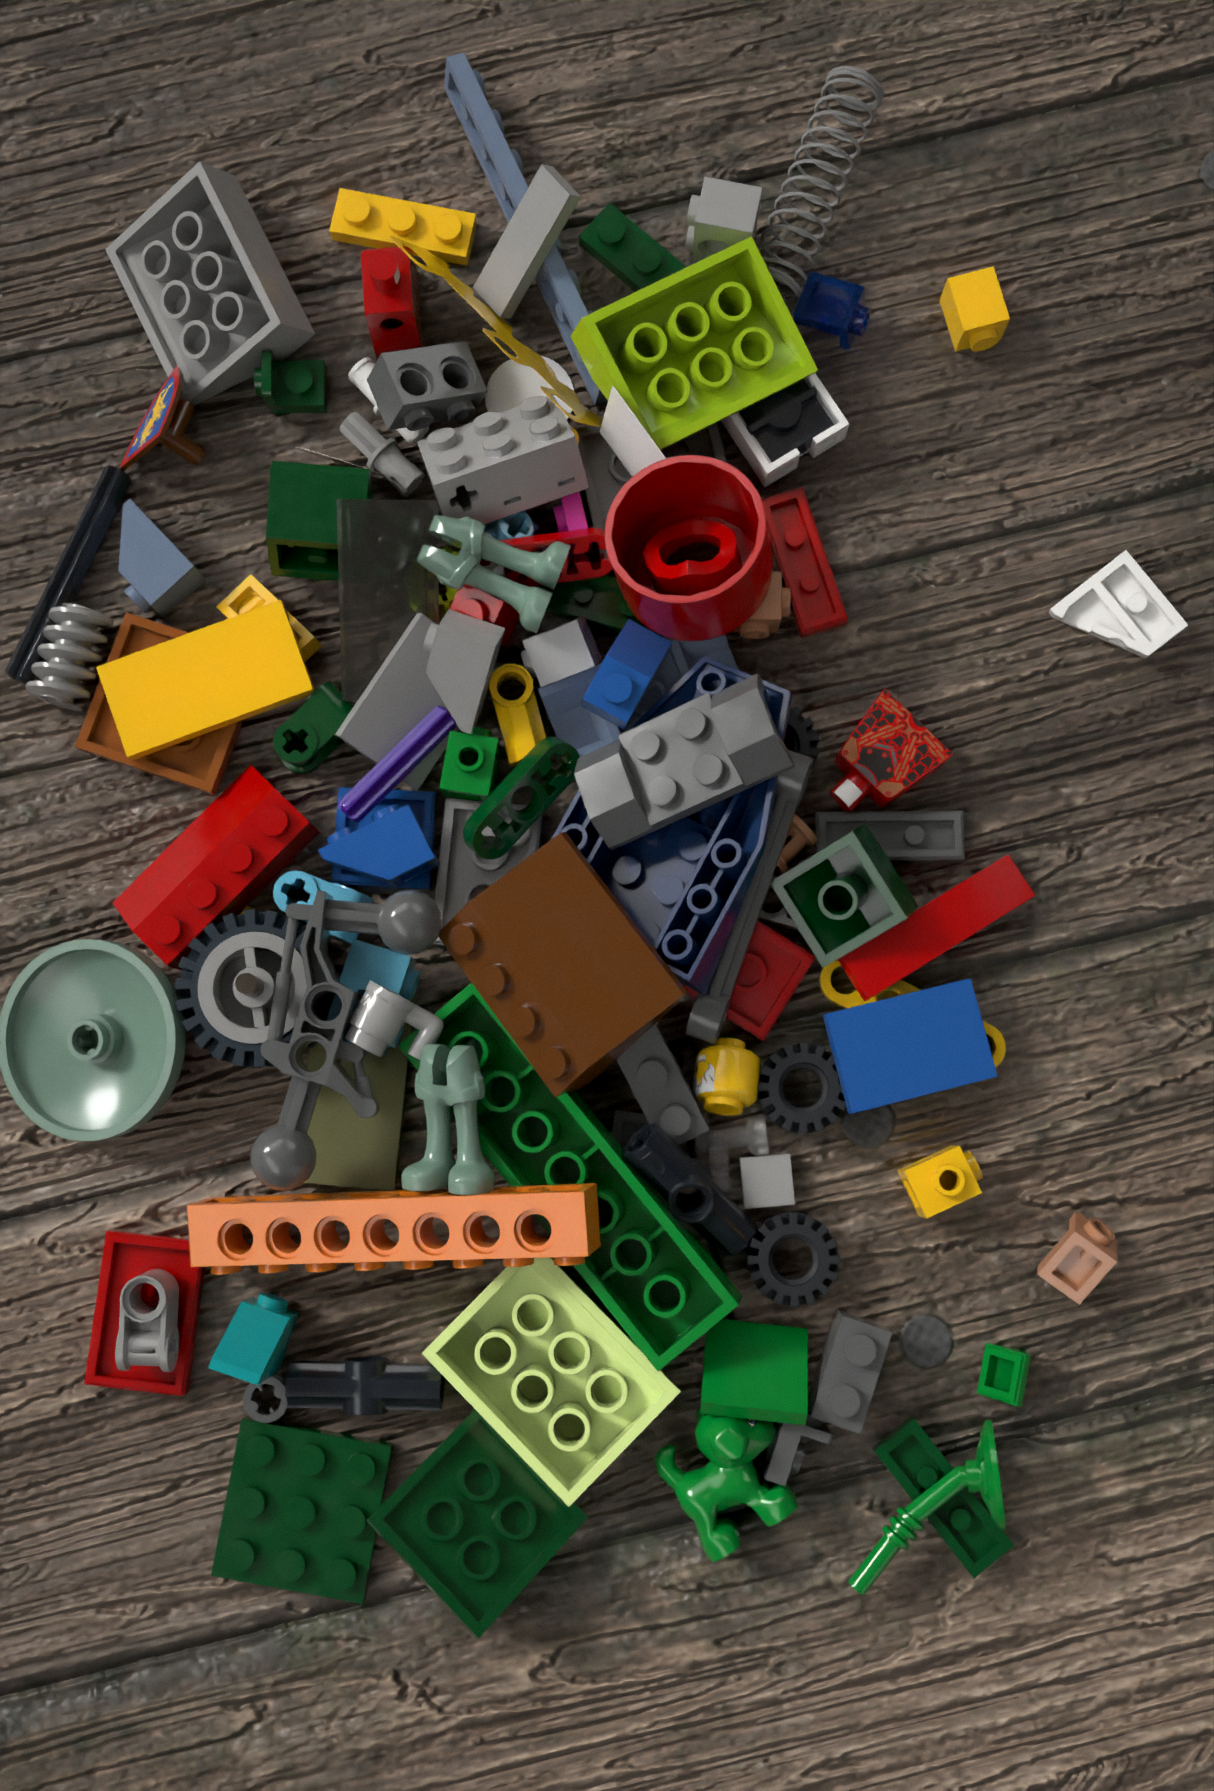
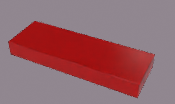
M803 487L761 499L766 515L772 555L778 572H782L783 588H790V608L800 638L847 624L848 617Z

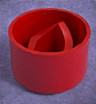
M682 455L670 457L653 463L635 474L625 483L611 504L605 524L607 554L626 604L635 617L647 628L661 636L678 641L697 642L711 640L739 628L759 609L767 595L772 580L773 555L761 497L752 482L738 469L726 462L707 456ZM695 542L710 543L720 548L719 554L709 561L697 562L686 560L678 565L666 564L671 554L688 544Z

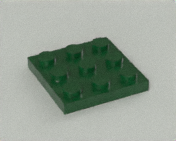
M474 1409L366 1521L476 1639H479L585 1522L588 1516L574 1502L568 1507Z
M250 1416L243 1417L240 1423L211 1576L363 1604L366 1599L378 1534L366 1520L383 1504L394 1443L277 1421L261 1423Z

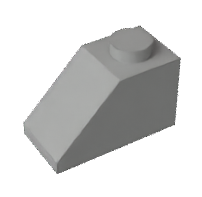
M448 609L440 624L431 623L427 631L423 652L429 653L430 656L425 672L462 732L471 734L483 709L489 681L495 667L505 628Z

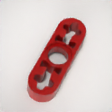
M585 528L499 540L512 547L532 553L539 548L548 547L555 541L572 544L573 554L587 552L591 542H598L600 549L606 550L605 530L600 528ZM607 552L600 554V562L590 563V559L586 555L574 556L576 567L568 568L567 556L557 583L597 578L608 574L613 568ZM483 559L480 561V565L483 567L491 564V562ZM506 567L503 568V575L501 576L529 587L541 585L524 574H519V572Z

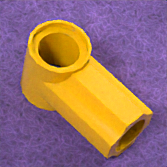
M513 663L498 667L492 673L489 681L490 695L495 707L510 766L518 765L538 742L546 738L533 688V679L523 666ZM514 679L520 681L526 689L519 699L509 701L499 695L498 691L503 682Z

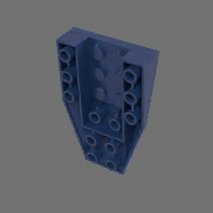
M703 656L630 729L706 693L713 695L752 675ZM762 680L764 684V699L776 730L784 743L792 693ZM778 775L614 850L608 848L590 821L580 790H578L551 839L559 833H567L680 983L706 995L766 847Z

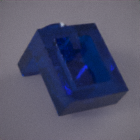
M810 271L793 316L796 324L838 335L840 348L850 350L855 336L862 337L865 333L871 308L866 307L864 286Z

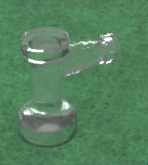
M764 1114L748 1117L743 1127L710 1130L696 1137L698 1157L708 1156L713 1181L722 1191L733 1189L732 1180L729 1178L728 1149L748 1146L749 1151L754 1155L769 1154Z

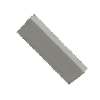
M541 164L473 286L500 318L511 319L581 198L553 166Z

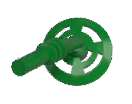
M985 1420L976 1459L965 1460L964 1466H956L906 1507L899 1506L896 1510L899 1516L892 1515L889 1518L892 1525H884L882 1527L884 1535L848 1580V1583L858 1593L864 1596L900 1549L907 1550L910 1547L907 1540L914 1541L917 1538L914 1531L921 1532L925 1528L922 1522L966 1487L969 1488V1493L980 1492L995 1524L1000 1530L1006 1529L992 1420Z

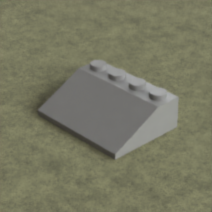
M199 161L105 249L167 377H169L176 365L182 370L183 387L179 399L187 400L193 406L253 377L255 368L262 367V351H272L277 361H284L315 335L236 176Z

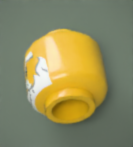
M719 1038L716 1041V1045L705 1047L698 1053L695 1064L693 1093L696 1099L703 1103L704 1110L718 1115L736 1116L742 1114L744 1108L750 1107L757 1100L761 1063L756 1054L745 1049V1042L734 1038Z

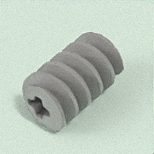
M63 603V606L53 607L49 611L50 619L58 625H48L43 630L44 637L52 643L41 644L37 649L38 654L47 662H35L31 668L32 672L43 681H29L26 683L25 688L27 692L41 701L83 712L80 707L73 703L74 699L90 698L91 693L79 685L80 680H96L97 677L96 674L85 667L86 662H101L103 658L91 649V645L107 644L108 638L96 630L97 626H113L114 621L108 616L90 608L72 603Z

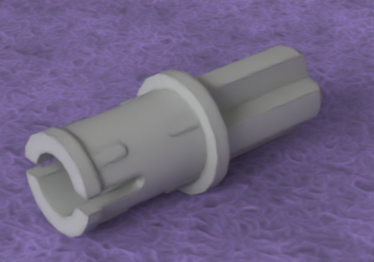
M357 412L351 413L340 425L341 433L368 458L367 466L371 470L377 469L381 474L385 475L403 497L410 495L418 488L425 474L396 447L397 441L394 438L386 440Z

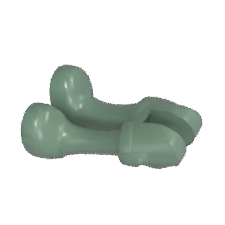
M435 515L428 532L448 544L461 548V550L455 556L445 550L423 545L417 562L435 574L443 585L461 590L463 585L466 584L507 602L520 614L522 626L527 630L537 633L552 593L538 587L525 586L507 579L481 566L480 561L483 559L514 570L554 590L571 546L561 541H555L545 551L532 553L512 547L484 533L485 525L478 520L467 516L457 519Z
M425 1044L422 1049L419 1070L416 1073L415 1093L417 1098L424 1102L427 1144L424 1157L403 1170L401 1174L402 1188L408 1191H431L448 1187L449 1193L457 1195H476L490 1192L494 1189V1173L482 1154L477 1122V1100L484 1098L485 1085L475 1048L468 1045H455L449 1050L443 1044ZM450 1106H453L456 1120V1163L451 1144Z

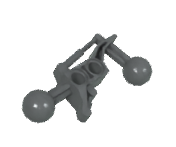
M413 889L402 890L389 896L383 904L333 900V896L327 892L317 891L313 905L292 903L286 907L288 923L280 972H277L267 1040L262 1043L260 1051L261 1055L278 1068L281 1073L291 1075L292 1078L278 1124L268 1127L258 1135L252 1146L250 1158L256 1177L262 1184L273 1190L287 1191L301 1186L310 1178L316 1166L317 1152L314 1142L307 1132L322 1085L345 1096L355 1112L362 1118H372L378 1114L380 1109L379 1102L373 1097L369 1075L366 1076L363 1060L366 1057V1051L354 1043L347 1042L345 1038L352 1025L349 1020L359 1004L361 994L343 985L339 980L327 953L330 930L380 935L383 943L394 952L405 955L418 954L432 946L438 938L442 927L441 912L437 904L423 892ZM298 920L308 921L300 945L307 988L290 1043L282 1040L293 975L290 972ZM334 992L341 999L342 1009L339 1016L334 1020L325 1021L319 1015L318 1003L325 994ZM318 1042L325 1048L327 1055L323 1067L313 1072L304 1065L302 1058L305 1048L310 1043ZM341 1060L353 1063L355 1079L352 1080L341 1065Z

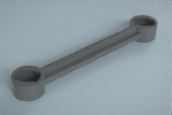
M790 750L788 752L793 759L795 768L778 775L766 847L706 995L698 993L688 1020L686 1034L712 1044L716 1043L730 1006L731 995L796 808L801 801L812 770L814 758Z

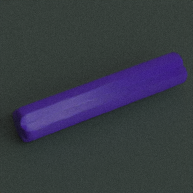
M437 706L427 714L339 801L338 806L340 810L350 820L356 823L360 822L449 735V731H453L456 728L457 724L450 712L444 707Z

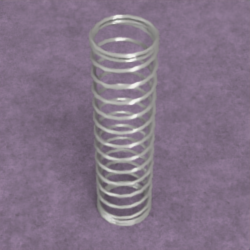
M844 65L836 67L828 73L825 85L821 90V98L815 103L814 114L809 118L808 130L802 135V146L795 151V162L789 167L788 178L782 183V194L775 200V211L768 216L767 224L769 227L762 232V243L757 246L759 251L764 247L766 252L772 257H764V262L782 264L790 269H794L803 277V282L797 283L786 273L772 267H767L773 280L789 286L795 292V298H783L787 307L794 306L800 302L802 296L800 287L807 284L808 281L803 271L814 267L815 262L810 255L821 251V245L817 238H822L828 233L824 222L834 219L835 213L831 206L841 202L838 190L847 187L848 180L845 174L852 172L855 166L851 158L860 155L861 147L858 142H862L867 138L868 132L865 126L874 122L875 116L872 110L877 109L883 100L884 92L878 80L867 71L854 66ZM837 74H849L863 79L870 85L853 78L831 79ZM836 82L859 84L871 91L877 100L871 103H864L856 97L840 94L832 84ZM826 89L830 95L825 96ZM834 98L835 101L844 107L858 111H868L870 119L862 123L858 118L846 112L832 110L827 104L826 99ZM823 102L827 110L818 112L819 106ZM832 114L843 123L861 127L863 136L855 139L851 134L841 129L826 126L820 119V115ZM817 119L821 126L812 128L813 121ZM825 130L837 139L854 143L857 150L854 154L848 155L844 150L834 145L819 142L813 132ZM810 134L814 142L805 144L806 137ZM820 147L835 157L847 159L850 162V168L840 170L826 161L814 159L807 151V148ZM804 151L809 159L798 160L799 154ZM814 163L827 172L842 176L843 184L841 186H833L821 178L810 176L802 169L800 164ZM797 166L802 175L792 177L793 169ZM807 179L823 189L832 190L836 194L837 199L834 202H826L813 194L805 193L797 187L793 180ZM790 183L796 192L785 193L786 185ZM787 196H802L814 204L825 206L830 211V217L818 218L812 213L798 209L792 205ZM784 199L790 208L778 209L779 202ZM794 212L808 220L818 222L823 227V233L811 234L802 228L792 226L780 213ZM777 215L783 224L772 226L773 217ZM774 229L792 230L801 236L812 239L817 247L815 250H804L794 244L787 243L777 235ZM770 231L777 241L765 242L766 234ZM780 245L801 253L809 259L810 265L800 267L782 260L772 253L767 246Z

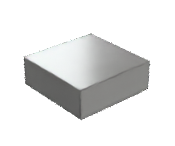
M790 1154L739 1158L744 1209L795 1205Z

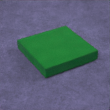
M721 1319L704 1336L700 1414L805 1425L808 1415V1329Z

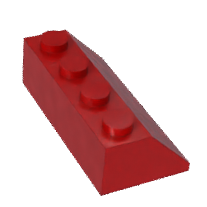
M250 765L113 902V905L132 932L167 966L182 971V968L178 966L182 956L187 958L192 948L188 947L191 941L194 938L200 939L206 933L203 929L210 923L216 925L224 921L223 916L231 913L239 915L320 831Z

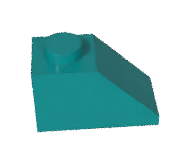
M260 1292L258 1298L250 1297L241 1301L212 1356L208 1368L255 1385L261 1384L280 1371L299 1312L287 1308L288 1300L265 1292Z

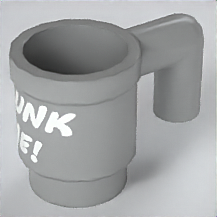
M370 980L362 999L349 1020L352 1025L345 1038L357 1046L382 1057L388 1044L392 1045L405 1022L419 1030L407 1053L420 1060L423 1046L425 1044H435L443 1031L444 1025L442 1019Z

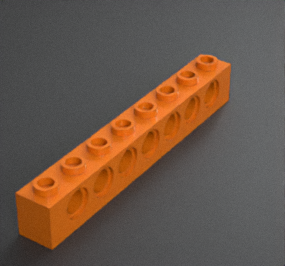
M596 1183L494 1187L490 1192L476 1195H457L449 1193L448 1189H437L431 1191L394 1190L209 1197L187 1205L191 1267H211V1274L215 1275L236 1273L242 1270V1266L258 1265L259 1273L283 1272L289 1269V1264H305L307 1272H324L336 1269L337 1263H354V1270L370 1271L384 1268L385 1262L403 1261V1269L416 1270L433 1267L436 1260H452L454 1268L479 1267L484 1265V1259H502L503 1266L522 1267L534 1264V1258L553 1257L554 1265L570 1266L585 1263V1257L590 1256L601 1246ZM534 1214L542 1215L549 1221L551 1225L550 1238H543L534 1231L532 1226ZM484 1216L492 1217L498 1223L500 1228L498 1240L492 1239L485 1234L482 1227ZM435 1217L442 1219L449 1228L448 1241L440 1239L433 1230V1220ZM386 1219L396 1224L399 1230L398 1242L392 1241L386 1235L384 1230ZM338 1221L344 1223L349 1230V1244L343 1242L337 1234L336 1225ZM290 1223L297 1226L301 1233L300 1245L295 1243L290 1237ZM243 1225L247 1226L252 1232V1246L243 1238Z

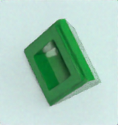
M986 1343L977 1394L1022 1407L1031 1358L1030 1352Z

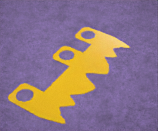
M390 236L393 242L420 268L443 277L497 331L482 328L483 332L510 359L518 364L532 367L553 388L540 387L570 419L578 423L601 427L603 418L581 404L576 393L557 380L555 372L542 356L512 336V326L503 318H500L490 307L474 297V291L451 273L448 268L450 267L448 262L422 247ZM402 245H405L412 251H414L427 264V266H424L417 260H415L403 248ZM494 337L507 344L517 354L518 358L504 350ZM552 395L557 396L563 402H565L573 410L576 416H573L566 410H564L553 399Z

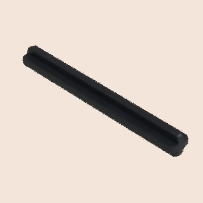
M110 465L104 468L5 669V673L10 678L23 684L34 680L36 675L31 670L32 665L35 662H43L44 660L37 652L38 646L52 643L44 637L43 630L48 625H58L50 619L49 611L53 607L63 606V603H72L131 482V478L123 470Z

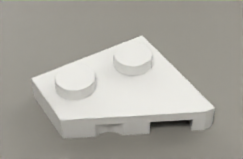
M1127 550L1072 591L1048 612L1056 620L1145 659L1188 626L1186 621Z

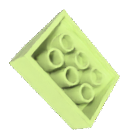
M551 1257L534 1258V1264L528 1266L506 1267L422 1352L425 1358L568 1507L681 1392L661 1370L657 1371L638 1346L562 1268L554 1265V1260Z

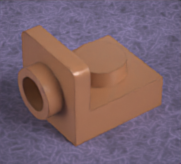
M1076 1211L1069 1219V1230L1038 1265L1037 1275L1080 1305L1118 1262V1245L1115 1234L1101 1220L1094 1217L1088 1219Z

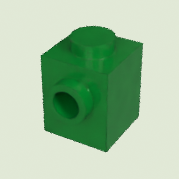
M474 727L471 734L449 731L439 787L444 797L484 802L495 790L502 747L499 739L492 737L491 731L479 727Z

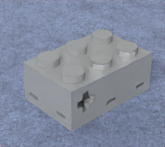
M548 396L527 398L519 406L500 413H483L471 423L454 429L440 428L431 432L427 438L417 441L443 516L457 519L467 516L487 524L589 488L578 448V432L569 425L562 410Z

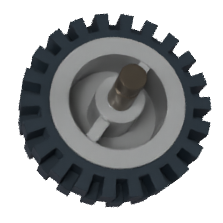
M255 909L244 910V914L240 915L231 913L223 916L224 921L216 925L210 923L203 929L206 933L200 939L194 938L188 945L192 949L187 958L182 956L178 966L182 968L181 977L176 978L175 989L179 990L180 1000H176L177 1010L183 1012L185 1020L182 1023L187 1032H191L196 1038L194 1041L202 1049L212 1053V1056L234 1065L249 1068L275 1067L261 1055L260 1049L268 1036L277 972H280L288 917L274 911L258 912ZM299 922L290 973L293 975L282 1040L290 1043L307 988L300 948L306 927ZM334 992L325 994L318 1003L319 1015L325 1021L335 995ZM318 1042L310 1043L305 1050L313 1048Z

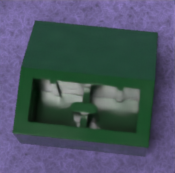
M272 461L266 526V543L271 576L367 584L372 567L370 565L371 558L377 548L376 529L373 520L374 506L370 469Z

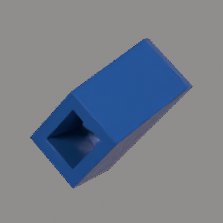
M398 804L387 806L371 816L372 823L356 831L353 826L341 829L327 838L328 845L318 849L322 859L331 866L396 887L440 865L415 813L409 805L402 808Z

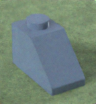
M131 499L123 504L118 571L131 584L124 592L144 613L152 606L164 619L206 580Z

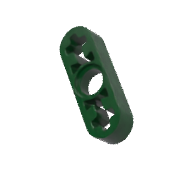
M548 737L538 742L468 818L463 829L465 844L484 859L493 860L506 854L573 781L577 759L580 758L578 751L572 745L556 737ZM554 753L559 755L558 760L561 763L557 770L552 769L553 765L549 761ZM537 773L540 775L539 778L546 782L543 786L531 778V776ZM522 786H530L532 790L530 803L522 810H514L511 804L514 792ZM500 810L512 818L509 824L497 814ZM487 826L492 829V833L495 835L491 842H487L482 834V831Z

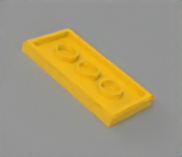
M281 599L96 667L126 756L130 760L138 759L304 698L315 690L285 605Z

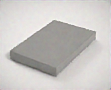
M422 613L415 615L335 734L376 764L435 707L441 706L447 709L425 672L430 654L423 652V644L431 623L434 622ZM458 725L456 726V728H455L453 731H456V732L458 731V729H459ZM449 735L401 782L411 789L418 791L446 749Z
M446 798L439 856L440 865L438 866L435 903L441 912V929L469 901L540 849L543 813L506 854L500 858L489 860L480 857L472 851L463 839V829L466 821L483 801ZM512 804L514 810H522L527 805ZM501 810L497 813L508 824L512 821V818ZM487 826L482 831L487 842H491L494 839L495 835L492 833L491 828ZM439 937L432 944L445 946Z

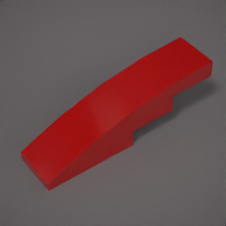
M1009 854L917 909L906 920L837 960L865 1002L1028 901L1035 894Z

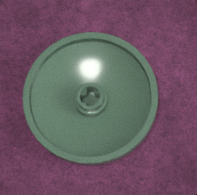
M94 939L72 940L56 945L41 953L22 970L11 986L0 1014V1068L11 1096L31 1121L47 1132L61 1138L73 1141H98L119 1137L134 1131L149 1121L162 1108L179 1079L186 1044L185 1027L182 1023L184 1021L183 1012H179L176 1005V1000L179 999L162 970L146 955L128 945L109 940Z

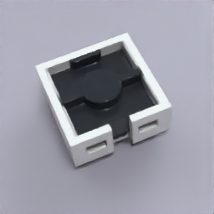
M816 373L721 420L764 487L796 469L799 457L809 452L812 458L844 440L849 427V422Z

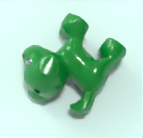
M699 1408L695 1415L697 1422L695 1436L698 1449L710 1462L703 1468L684 1472L676 1465L675 1446L670 1444L658 1450L654 1462L658 1475L674 1490L682 1510L689 1518L694 1520L707 1558L712 1562H716L733 1553L741 1543L738 1538L740 1532L735 1522L728 1518H717L718 1512L746 1504L759 1515L766 1526L770 1527L789 1516L797 1508L798 1504L793 1490L787 1483L786 1486L761 1480L754 1464V1459L774 1441L776 1436L775 1422L700 1414Z

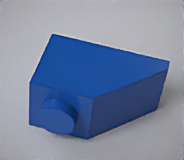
M628 619L584 694L581 707L625 730L672 642Z

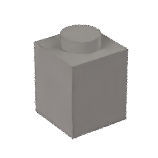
M585 615L530 636L522 641L526 649L521 651L524 667L530 673L532 679L537 677L541 687L592 668L602 661Z

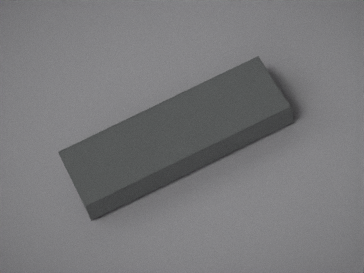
M963 811L815 812L814 834L818 839V842L815 844V853L866 823L890 862H962L965 859Z

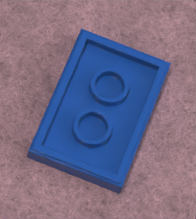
M971 978L823 1015L848 1114L998 1077Z

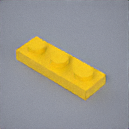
M339 188L329 232L334 241L376 249L398 247L390 238V236L422 247L446 262L468 266L478 222L475 213ZM410 249V252L413 256H418L414 251Z

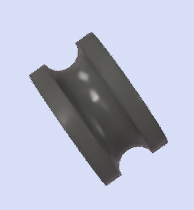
M276 1373L259 1385L252 1383L248 1385L244 1392L243 1404L245 1411L252 1419L261 1423H270L278 1420L290 1409L287 1408V1398L285 1397L286 1378ZM267 1384L275 1387L274 1396L281 1399L280 1406L274 1404L270 1407V1411L264 1410L262 1408L263 1400L256 1397L257 1390H265L268 1387Z

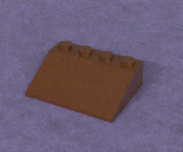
M566 832L559 833L469 901L440 930L438 936L555 1098L587 1086L689 994Z

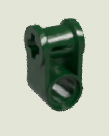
M325 682L315 689L303 705L284 724L279 726L275 732L273 739L274 749L286 768L293 773L303 775L313 772L340 745L345 743L335 734L355 703L333 682ZM297 741L301 745L306 744L308 749L301 754L297 750L292 751L290 746Z

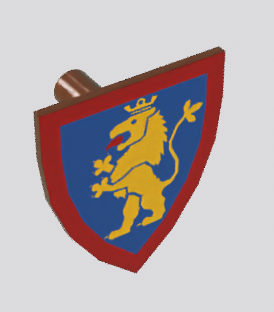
M177 365L147 410L119 469L125 471L158 443L195 466L203 458L205 449L184 437L195 407L189 401L179 399L183 387V373Z

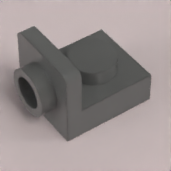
M809 1413L805 1425L775 1422L776 1436L771 1445L767 1447L761 1466L765 1480L786 1486L789 1473L797 1474L803 1461L805 1444L799 1442L801 1435L830 1445L834 1435L832 1431L822 1424L823 1421L810 1417Z

